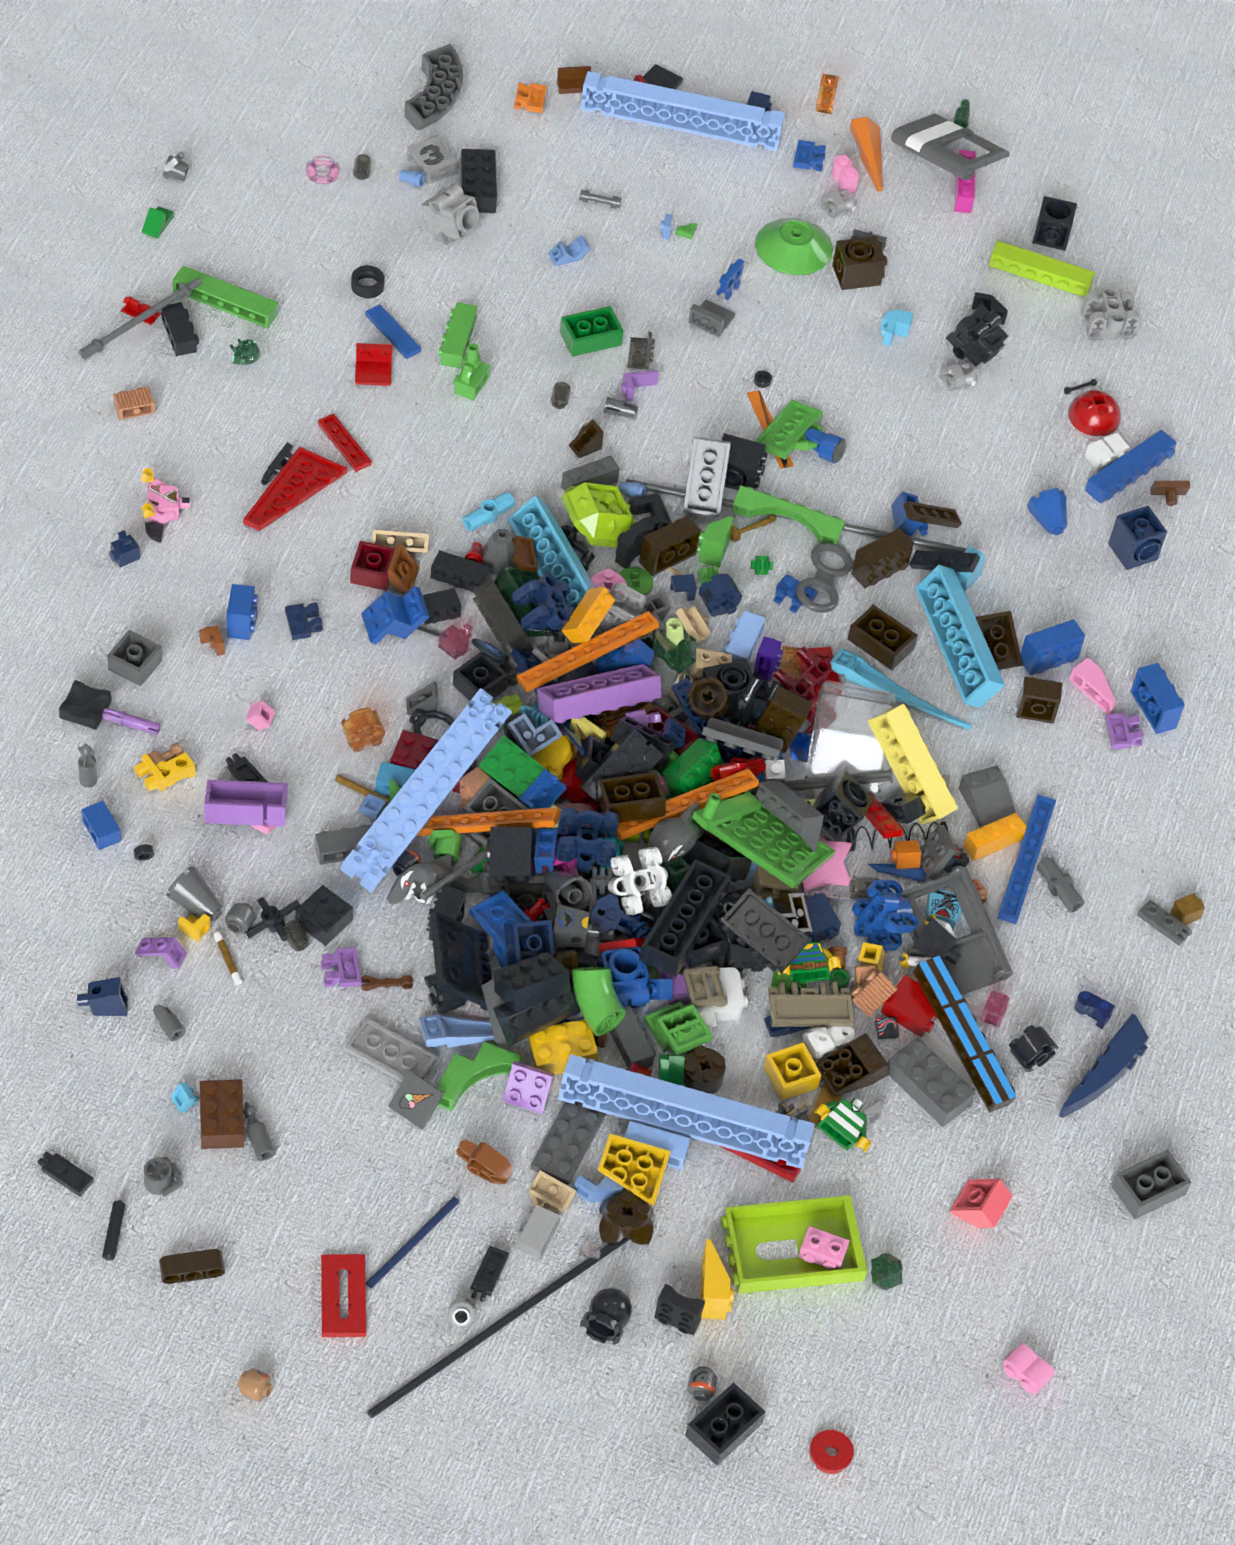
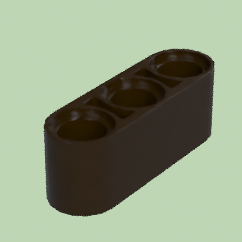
M219 1249L173 1254L159 1259L161 1280L165 1284L217 1278L225 1274L223 1253Z

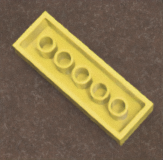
M904 704L886 710L868 720L904 793L920 796L926 812L925 815L918 818L921 825L941 819L958 809L954 797L946 787V782L941 777L936 762L928 752V747L923 742L919 729L914 724L910 712Z

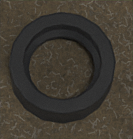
M369 265L360 266L352 272L351 289L361 298H375L384 291V274L377 267ZM364 278H371L378 283L366 286L358 281Z

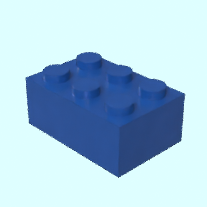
M1074 619L1026 635L1020 653L1022 664L1029 675H1033L1036 673L1040 674L1051 668H1057L1068 662H1074L1079 658L1086 635Z
M1159 663L1138 668L1130 692L1154 732L1160 734L1176 729L1185 705L1182 698L1175 691L1174 685L1167 678L1165 670L1160 667Z

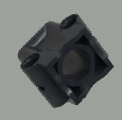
M981 304L972 315L963 318L956 325V330L951 332L946 339L952 344L953 353L957 358L964 359L966 357L977 367L982 362L986 364L1005 347L1003 342L1009 335L999 326L1002 322L1000 315L995 311L989 312Z

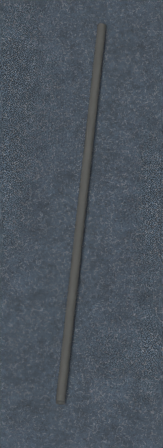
M626 479V482H640L631 479ZM642 482L643 485L647 486L648 491L685 498L686 491ZM722 498L721 506L733 508V500ZM774 515L775 517H780V518H785V519L793 520V519H791V518H789V517H785V516H781V515ZM846 523L843 531L878 538L890 533ZM909 537L914 542L913 545L963 553L967 549Z

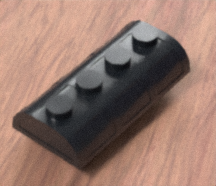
M570 984L569 993L515 1012L505 1002L495 1006L493 1010L508 1047L577 1014L579 1006Z

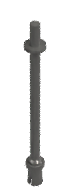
M196 278L187 285L180 283L178 291L102 339H93L92 343L79 350L80 355L86 360L96 352L100 353L103 351L104 345L181 296L190 297L189 291L202 284L200 278Z

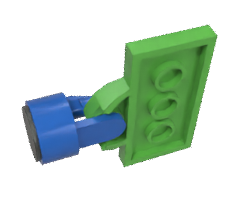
M793 399L755 441L766 445L765 452L785 460L794 449L801 451L812 449L818 453L819 458L835 464L840 461L846 449L844 438L832 433H823L822 427L817 424L823 417V411Z

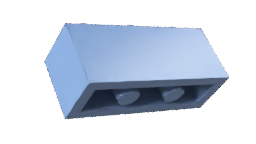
M744 611L742 617L737 618L736 630L731 631L729 636L730 643L725 644L723 652L732 654V662L747 659L749 663L764 630L765 617Z
M629 1121L624 1137L671 1151L668 1166L680 1170L683 1168L691 1139L682 1134H674L662 1128H653L641 1122Z

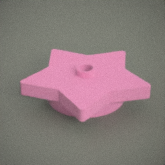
M819 836L820 841L836 852L833 858L801 882L804 893L816 887H824L830 884L849 886L850 878L844 861L851 849V843L827 841L822 836Z

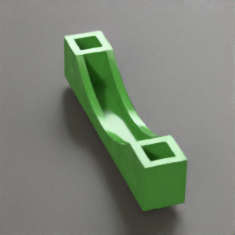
M740 486L732 509L733 513L748 518L767 514L789 517L807 527L820 543L838 545L845 521H842L839 517L825 515L819 510H810L804 505L790 503L784 498L778 499L769 493H761L748 486Z

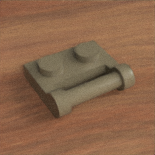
M712 966L684 970L683 977L690 1004H693L695 1008L724 1007L728 1004L719 978V967ZM706 977L711 978L716 996L711 997Z

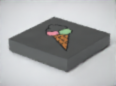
M409 1070L388 1107L420 1129H424L445 1092Z

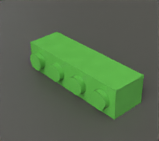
M457 302L455 309H451V321L447 322V334L444 333L443 346L439 347L438 357H441L440 365L461 369L477 319V306Z

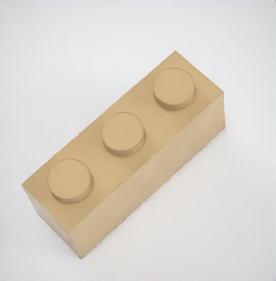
M385 530L372 531V543L396 548L397 543H401L406 551L428 553L429 534Z

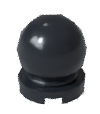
M613 1287L597 1292L591 1299L589 1312H586L580 1321V1327L584 1326L587 1329L586 1335L605 1344L606 1340L613 1341V1345L619 1343L623 1336L622 1328L630 1321L632 1314V1304L629 1296L622 1290Z

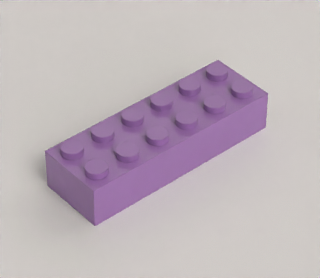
M640 664L537 688L539 711L555 723H564L572 718L581 719L589 714L598 715L606 710L614 711L623 706H635L640 702H652L657 698H661L660 675L646 665Z

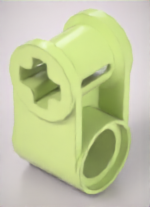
M670 618L666 623L664 653L684 654L685 638L683 624L678 618Z

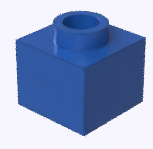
M648 979L647 986L650 1000H673V979Z

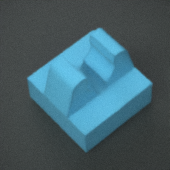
M186 1082L179 1083L171 1095V1099L180 1113L187 1112L200 1099L199 1096H194V1088L189 1087Z

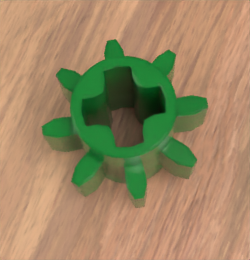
M755 556V561H751L750 569H754L756 575H769V570H773V561H769V556Z

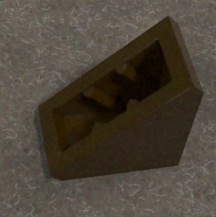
M592 419L589 423L582 425L576 438L569 444V447L578 458L602 449L604 431Z

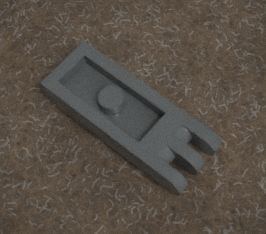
M1149 900L1138 911V917L1179 946L1192 934V930L1152 900Z

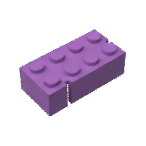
M207 780L204 823L263 826V823H267V826L285 827L288 783Z

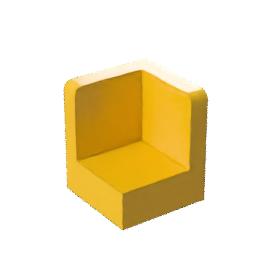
M203 914L199 919L194 915H190L187 919L182 916L178 919V930L196 942L211 929L210 917L206 914Z

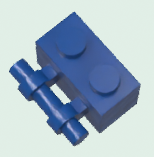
M902 491L891 505L895 530L901 528L906 535L912 537L918 529L922 536L927 535L928 523L910 521L903 507L907 501L919 503L918 496Z

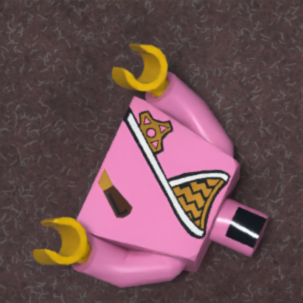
M145 468L142 471L141 481L145 483L149 481L148 503H145L141 508L144 511L143 516L148 518V523L159 522L166 524L171 520L179 518L178 509H190L189 497H178L177 487L170 486L153 477L154 473L150 468Z

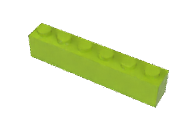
M998 240L989 262L990 267L1083 297L1089 293L1096 273Z

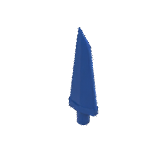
M868 864L881 873L913 879L919 882H925V878H927L922 865H920V868L896 869L895 864Z

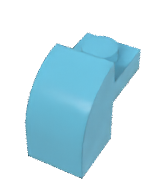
M892 310L883 316L880 330L882 331L881 336L884 337V345L890 346L893 334L903 337L908 336L914 313Z

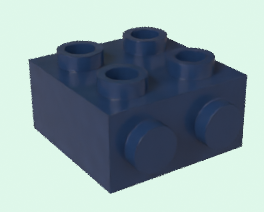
M823 892L806 898V907L813 931L806 935L812 938V943L836 937L839 934L841 922Z

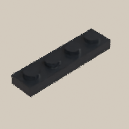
M916 550L909 565L912 569L934 570L938 565L954 569L955 572L973 573L980 560V556L978 553Z

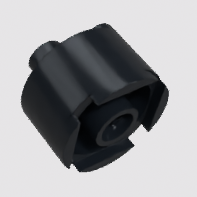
M436 972L424 977L425 984L430 990V994H428L429 1002L432 1006L436 1005L439 1014H444L466 1005V999L437 988Z
M1034 1025L1027 1027L1020 1038L1012 1040L1008 1045L1011 1048L1010 1052L1025 1072L1033 1071L1031 1067L1035 1065L1041 1067L1056 1054L1054 1049H1058L1057 1044L1044 1027L1039 1026L1035 1028Z

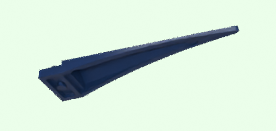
M515 647L511 652L520 673L542 663L531 652ZM552 680L537 688L554 685L556 681ZM537 688L533 689L538 695ZM570 720L558 723L583 755L585 749L576 735Z

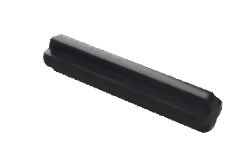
M121 1200L114 1201L112 1204L102 1258L106 1261L114 1260L126 1206Z

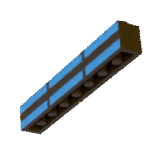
M940 956L918 963L913 974L987 1110L990 1113L1010 1105L1017 1097L1015 1089L1008 1082L1004 1069L1000 1067L994 1051L990 1049L986 1042V1037L980 1031L975 1016L969 1011L965 998L961 996L955 980L951 978L947 965Z

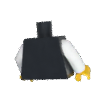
M933 914L930 915L931 921L925 920L926 928L912 946L911 956L909 957L906 953H902L901 956L904 961H898L901 967L907 969L910 966H917L918 963L940 956L943 962L946 959L956 965L962 955L953 950L957 940L951 925L948 922L936 919Z

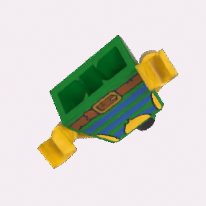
M810 937L811 941L783 973L790 975L791 982L797 983L830 980L829 970L832 971V968L836 967L841 968L840 958L833 956L827 949H823L821 943H812V938Z

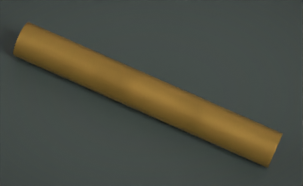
M339 774L335 778L336 782L366 797L368 794H371L386 801V807L390 803L388 798Z

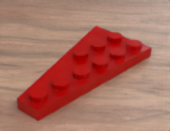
M299 447L244 517L243 524L261 531L347 474L348 468Z

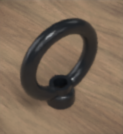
M416 709L409 719V722L413 724V733L423 735L420 727L424 725L427 719H441L449 726L455 721L444 712L427 711L423 713L419 709Z

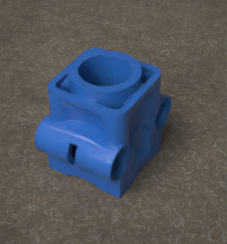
M640 947L607 950L602 953V956H599L597 967L611 968L613 986L623 1007L629 1005L631 1008L645 1007L650 1002L647 986L649 974L646 963L639 960Z

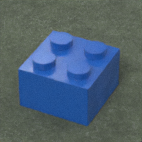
M232 584L227 609V638L250 640L251 632L255 633V618L258 615V594H255V586Z

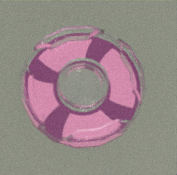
M316 156L306 164V176L315 183L329 184L339 177V163H336L331 157Z

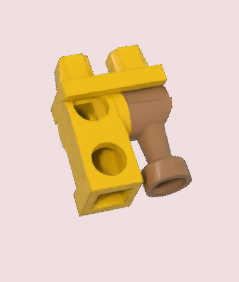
M177 742L172 744L170 750L160 754L157 751H152L148 755L147 753L142 755V762L134 766V772L138 778L148 774L149 777L143 779L148 791L156 788L163 791L166 787L174 785L185 777L189 779L196 776L194 762L186 752H183Z

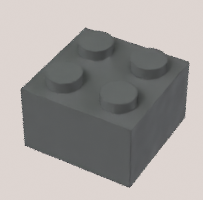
M128 630L107 655L108 670L141 686L161 663L162 646Z

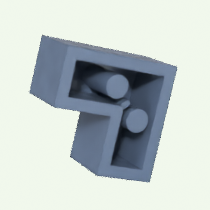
M525 713L506 725L519 747L529 756H533L563 736L552 719L535 729Z

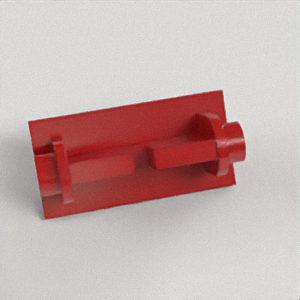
M126 296L123 301L125 306L121 309V312L135 318L151 308V306L144 303L140 304V301L133 299L131 296ZM156 312L142 322L152 325L161 313Z

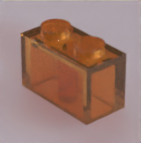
M822 74L816 112L832 115L839 76Z

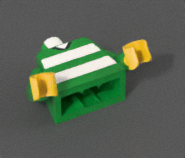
M854 1098L850 1103L844 1099L840 1103L833 1101L821 1104L814 1111V1113H818L821 1116V1121L816 1127L846 1151L856 1143L855 1147H861L865 1153L871 1145V1141L867 1138L866 1125L864 1124L867 1118L860 1111L863 1107L860 1100Z

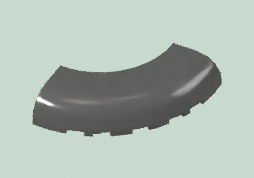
M451 44L422 54L421 70L424 72L428 82L423 92L405 101L404 117L416 130H422L442 118L453 107L460 94L463 83L462 65L456 50Z

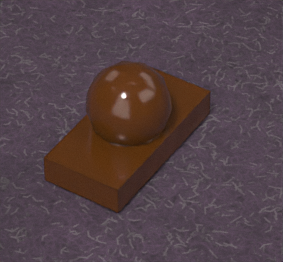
M516 535L513 538L515 553L513 554L512 561L519 570L536 572L538 564L533 539Z

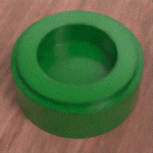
M842 969L833 970L830 974V986L831 982H837L838 990L847 988L850 981L849 974Z

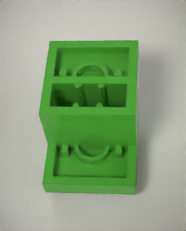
M680 1001L644 1017V1022L663 1052L672 1049L675 1055H678L713 1039L712 1033L693 1004L684 1007Z

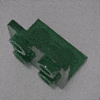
M658 629L653 630V651L655 656L664 660L671 670H675L680 674L696 662V639L690 635L687 639L681 640L676 646Z

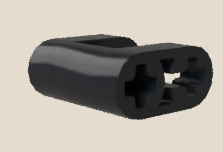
M659 494L635 497L628 502L631 505L630 511L633 515L650 513L651 517L644 519L654 525V530L651 533L672 523Z

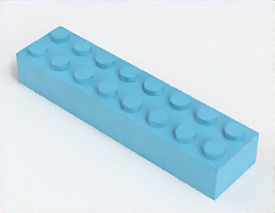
M535 495L511 515L508 521L517 536L533 539L538 564L537 572L540 578L546 573H552L558 582H567L570 588V593L564 597L567 608H577L589 588H595L548 504Z
M938 565L915 587V590L964 704L981 708L1005 684L955 570Z

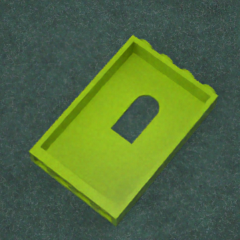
M851 1195L725 1207L724 1215L721 1216V1227L726 1230L724 1243L726 1248L729 1247L728 1263L729 1267H733L734 1271L732 1273V1284L737 1287L738 1294L865 1280L867 1267ZM809 1226L850 1240L840 1270L830 1271L821 1265L805 1262L798 1257L762 1260L756 1254V1247L760 1243L796 1239L798 1253L800 1254Z

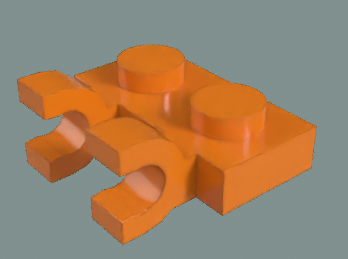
M518 83L514 108L522 109L526 107L527 111L542 113L547 86L530 83V86H527L523 83Z

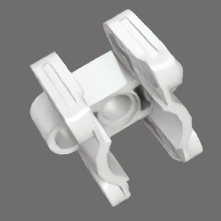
M657 847L639 850L638 855L642 869L633 871L628 855L611 858V867L617 877L609 881L608 890L615 896L624 895L621 898V904L626 915H635L643 912L640 897L642 894L639 892L648 890L651 903L655 907L667 905L672 897L670 889L666 886L668 873L664 867L659 866L662 864V857ZM637 876L641 878V884L639 886H637L635 883V879ZM619 881L623 885V888L620 892L617 890L616 887Z

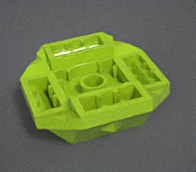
M584 482L577 486H569L561 497L573 525L580 533L587 537L586 540L593 546L617 548L618 536L630 529L631 525L635 523L630 511L631 505L627 504L625 499H623L618 486Z

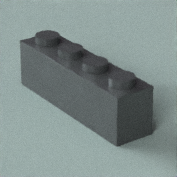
M780 780L759 782L756 798L766 809L800 835L813 852L816 851L824 815Z

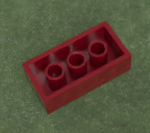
M403 730L390 759V764L417 769L439 740ZM477 760L469 768L466 774H468L476 768ZM460 781L452 790L453 792L460 793Z

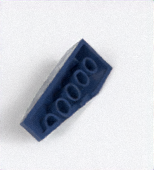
M685 678L672 686V691L701 739H705L706 736L702 735L704 727H707L708 721L699 718L692 710L688 693L693 684ZM724 716L718 719L730 723ZM718 740L717 746L723 764L730 763L733 758L750 759L761 757V754L755 752V755L743 752V748L739 746L736 749L724 746L725 742Z
M1131 1014L1107 1044L1104 1054L1099 1055L1092 1069L1087 1071L1080 1085H1077L1061 1108L1059 1114L1061 1118L1097 1099L1111 1088L1128 1069L1132 1070L1138 1056L1142 1057L1148 1049L1146 1043L1149 1037L1136 1015Z

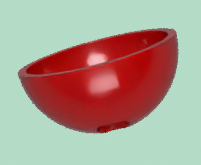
M1091 390L1080 394L1073 400L1068 411V417L1071 424L1080 432L1090 436H1106L1116 431L1119 427L1121 412L1112 396L1103 391Z

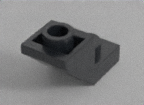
M975 292L972 309L975 310L979 305L983 304L989 312H997L1002 319L1001 324L1005 325L1008 310L993 295Z

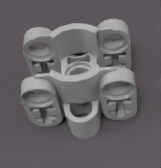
M1108 285L1103 287L1101 296L1093 292L1084 297L1081 316L1084 320L1089 321L1086 329L1089 340L1096 341L1101 338L1113 340L1120 336L1124 339H1131L1136 336L1141 319L1138 311L1132 310L1135 303L1132 292L1124 291L1119 294L1115 287Z
M616 583L613 589L609 591L614 597L615 602L608 611L610 613L605 615L595 630L599 633L594 632L591 639L639 616L647 601L645 596L622 583Z

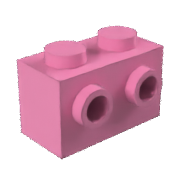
M809 1226L798 1258L808 1263L821 1265L830 1271L840 1270L850 1240Z

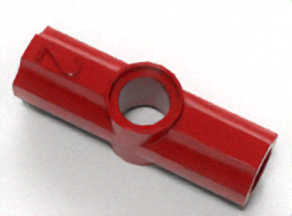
M761 757L750 759L733 758L730 763L717 765L711 769V776L715 782L746 769H749L755 776L761 775L766 771V764Z

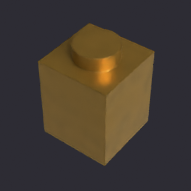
M1195 893L1176 900L1171 909V914L1187 925L1201 919L1205 910L1204 903Z

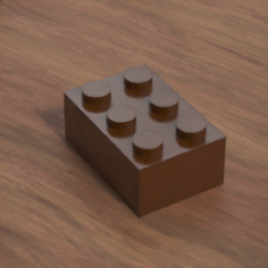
M242 1079L200 1081L201 1149L244 1148Z

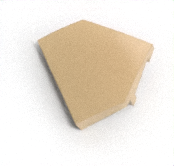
M695 605L689 609L687 607L680 608L675 612L694 644L705 641L706 637L712 634L707 626L709 623L708 618L701 616Z
M541 1170L529 1188L533 1207L535 1208L538 1205L553 1213L566 1211L577 1194L576 1190Z

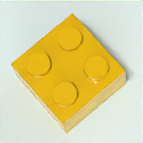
M804 1042L766 1055L763 1068L780 1101L818 1089L821 1074Z

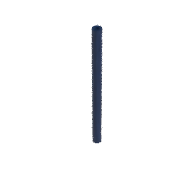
M452 1197L366 1282L367 1286L372 1289L459 1204V1200L456 1197Z

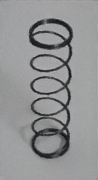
M942 821L940 825L946 827V830L948 832L947 823L945 821ZM932 822L928 828L926 837L922 827L918 823H914L912 825L908 838L903 828L906 841H910L911 831L914 825H918L920 827L924 836V840L926 842L928 839L931 825L935 823L938 826L939 824L937 822ZM864 826L858 828L856 835L854 828L847 832V842L851 843L852 834L851 852L855 851L856 838L860 828L865 829L870 841L871 850L873 851L876 829L872 841ZM887 838L889 849L891 850L892 838L890 840Z

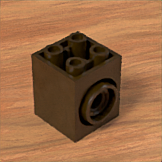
M877 237L836 241L832 267L841 290L881 286L882 278L885 277L884 268L887 266V257L883 254L882 244L878 242Z

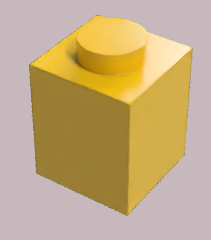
M863 942L858 958L859 965L874 964L876 965V970L882 971L886 957L883 946Z

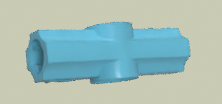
M505 492L493 500H484L481 507L464 516L462 522L468 531H474L484 524H492L496 521L497 516L515 506V500L509 492Z

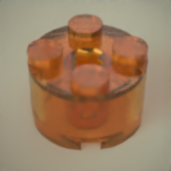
M370 708L355 710L349 714L350 718L347 720L344 718L341 721V727L348 745L354 752H359L368 745L379 746L383 743L382 738L386 732L376 709L374 711H371Z

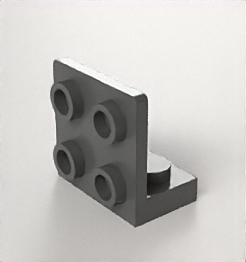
M704 300L700 306L692 305L688 323L720 337L735 318V313L708 300Z

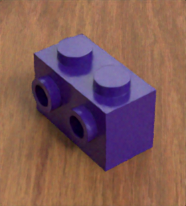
M763 637L757 652L753 675L761 674L763 680L766 679L771 682L774 673L781 666L779 661H781L784 651L781 650V641Z

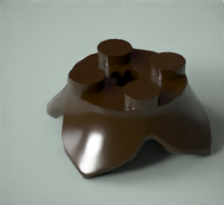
M624 1191L622 1194L601 1203L599 1213L602 1214V1219L599 1224V1233L602 1243H617L628 1237L636 1244H650L654 1232L651 1220L653 1209L646 1201L634 1195L631 1191Z

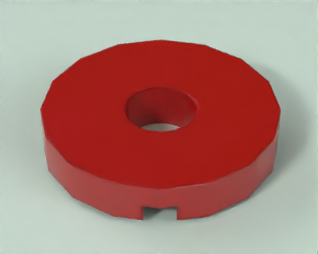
M837 1430L819 1432L812 1439L809 1448L811 1461L814 1462L820 1471L828 1474H837L848 1468L854 1455V1448L850 1439L844 1433ZM834 1448L837 1451V1455H828L826 1449Z

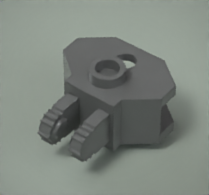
M549 632L547 645H544V654L549 659L572 649V646H569V639L565 634L563 642H554L553 632Z

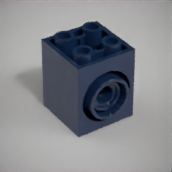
M1148 505L1117 515L1108 545L1125 569L1129 570L1158 560L1167 530Z

